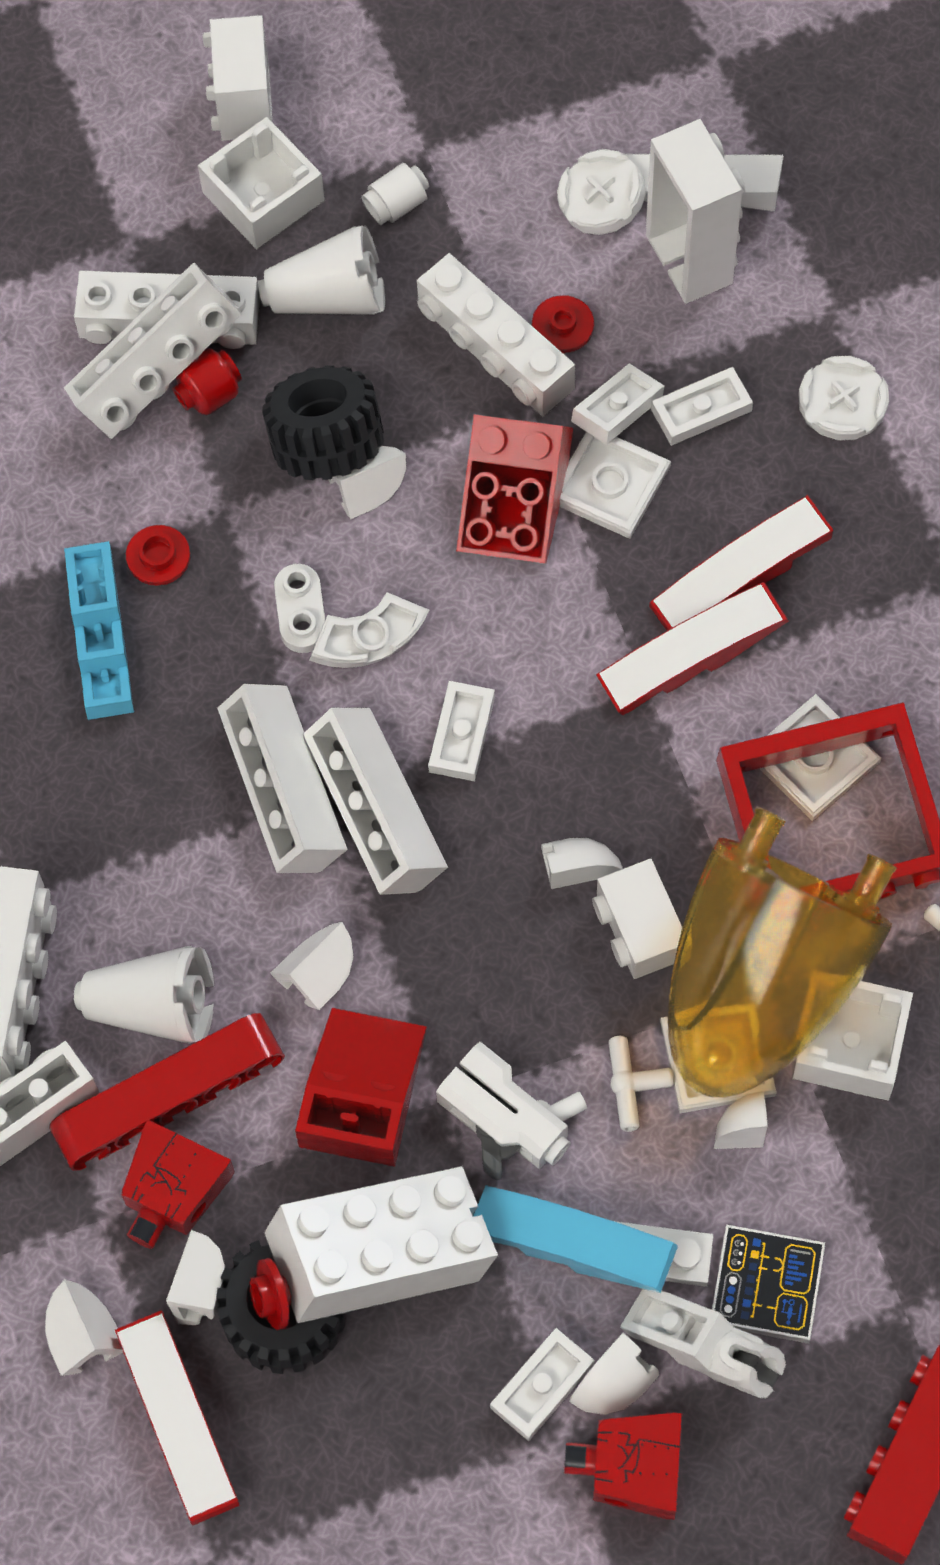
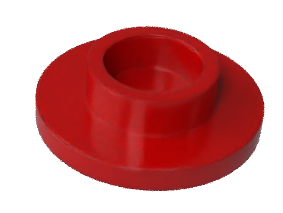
M560 295L546 299L536 308L532 317V327L562 353H570L582 348L589 342L594 331V317L590 308L580 299Z
M153 525L140 530L132 537L126 549V561L130 572L139 581L154 586L166 585L180 578L188 568L190 548L186 538L178 530L165 525Z
M265 1258L259 1260L257 1264V1277L250 1280L253 1305L260 1318L267 1317L275 1330L284 1329L289 1323L288 1306L291 1305V1292L288 1282L283 1275H280L272 1259Z

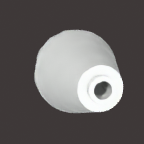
M363 225L354 226L264 271V279L258 281L262 304L270 306L274 313L374 315L375 313L383 312L385 310L383 277L378 278L375 264L379 263V259L368 228L366 226L363 227Z
M186 946L88 971L84 974L82 981H78L75 986V1006L78 1010L82 1011L84 1018L90 1021L187 1044L197 1042L207 1036L213 1016L214 1004L204 1007L205 987H214L210 960L203 948Z

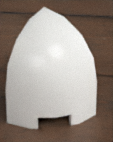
M378 447L379 453L375 458L367 459V465L361 469H354L351 471V474L343 477L338 475L329 479L330 484L336 482L339 485L343 499L341 505L350 519L377 508L393 496L401 486L406 471V453L394 447Z
M568 838L541 844L551 889L597 880L623 869L619 858L606 845L589 838Z
M343 922L331 924L316 932L293 950L270 973L287 990L294 984L306 998L304 1003L311 1008L320 1010L339 991L350 974L353 949L351 937Z
M763 1091L746 1094L726 1109L717 1124L714 1149L763 1147L768 1127Z
M193 1230L190 1232L166 1299L177 1323L186 1325H199L203 1315L212 1320L218 1307L216 1299L217 1288H224V1282L220 1277L225 1269V1264L220 1248L208 1236Z
M63 1280L51 1296L45 1320V1333L49 1349L60 1375H73L83 1372L81 1365L93 1356L103 1355L106 1362L123 1353L115 1329H118L105 1305L91 1291L79 1283Z
M622 1333L580 1382L569 1402L581 1410L590 1413L605 1415L621 1411L644 1394L659 1377V1372L654 1365H649L638 1355L642 1350L625 1333Z

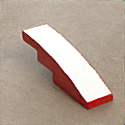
M807 495L764 520L707 558L650 601L649 607L667 631L721 601L762 582L766 583L790 570L794 559L832 539L834 530Z
M762 582L681 622L633 650L596 675L617 711L624 715L633 711L661 691L669 693L677 689L705 669L712 672L789 622L766 583Z
M162 1310L115 1329L191 1525L194 1526L240 1506Z

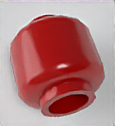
M206 348L197 359L176 377L178 384L172 390L185 410L193 407L203 415H210L238 395V382L242 380L237 366L224 350L217 352L211 348Z

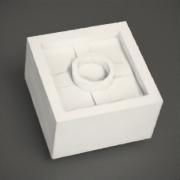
M259 15L210 19V32L203 33L204 47L212 48V63L208 64V74L210 78H213L214 85L206 87V96L208 101H216L218 116L211 117V126L213 131L221 132L222 141L234 140L266 117L273 123L269 62L263 17Z
M268 117L258 122L198 165L202 192L255 249L261 247L325 201L320 171Z
M816 971L793 1079L889 1101L896 1078L913 993Z

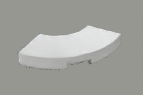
M387 592L379 605L363 616L345 619L327 615L309 661L341 668L360 667L379 662L400 650L412 639L423 624L429 609Z

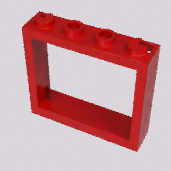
M904 702L720 747L716 762L762 920L775 917L776 923L785 920L792 922L804 916L803 910L821 906L823 912H832L849 906L851 904L850 898L867 894L870 901H875L896 894L895 887L914 883L915 889L927 888L929 884L940 882V820ZM894 735L930 855L777 893L742 773Z

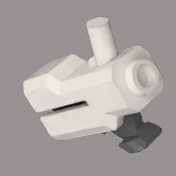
M482 1042L477 1043L461 1060L460 1066L462 1068L459 1070L455 1067L437 1089V1102L477 1134L482 1146L483 1171L491 1178L501 1180V1162L510 1159L516 1153L521 1154L538 1169L542 1168L546 1162L552 1166L555 1165L571 1144L566 1139L568 1137V1125L563 1121L588 1109L583 1096L578 1091L553 1105H549L543 1100L536 1101L512 1081L511 1066Z

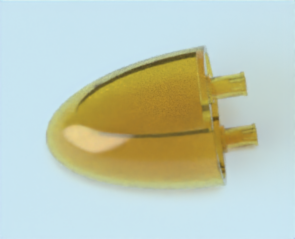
M756 807L755 814L741 842L721 837L717 839L693 894L682 927L669 986L667 1017L671 1055L678 1073L690 1088L702 1095L716 1098H726L742 1094L774 1077L809 1047L827 1027L858 986L893 926L888 919L878 913L880 908L876 905L893 872L896 871V866L868 853L867 860L851 891L843 893L826 881L768 854L781 827L784 826L786 821L761 807Z

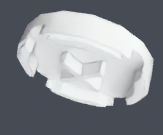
M605 149L589 152L577 159L578 163L573 165L571 169L568 167L565 170L557 189L559 207L568 222L581 232L596 235L615 232L630 223L641 210L646 194L644 178L636 164L629 160L625 154Z
M832 356L822 360V364L814 369L812 367L805 374L799 388V409L806 423L820 435L835 440H855L870 434L882 423L889 404L888 385L884 378L881 379L880 375L875 372L876 368L867 361L852 356Z

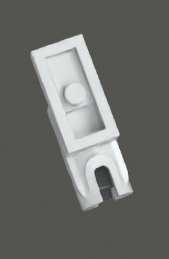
M642 1289L620 1326L630 1337L667 1351L678 1363L758 1398H767L773 1392L772 1388L779 1375L783 1374L786 1366L784 1354L777 1347L766 1344L755 1335L734 1328L717 1311L662 1290L659 1293Z

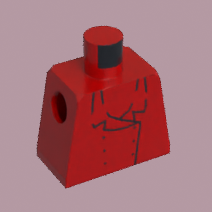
M147 1120L121 1194L125 1205L139 1212L127 1236L136 1243L153 1249L165 1226L188 1235L234 1175L235 1170L231 1159Z
M682 1413L599 1420L597 1445L566 1442L564 1474L595 1476L594 1501L674 1520L677 1503Z

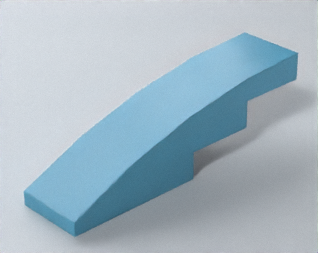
M110 542L64 548L71 615L75 629L77 656L82 677L87 719L91 720L133 713L134 707Z
M487 1185L483 1190L478 1207L473 1217L482 1215L491 1239L495 1243L516 1247L527 1256L568 1265L579 1274L661 1293L678 1248L674 1242L602 1217Z

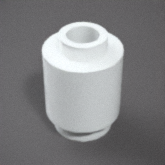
M401 163L370 184L368 192L363 194L361 198L366 209L379 225L384 224L388 220L393 223L427 200L425 190L429 188V184L417 166L414 165L410 168L407 164Z

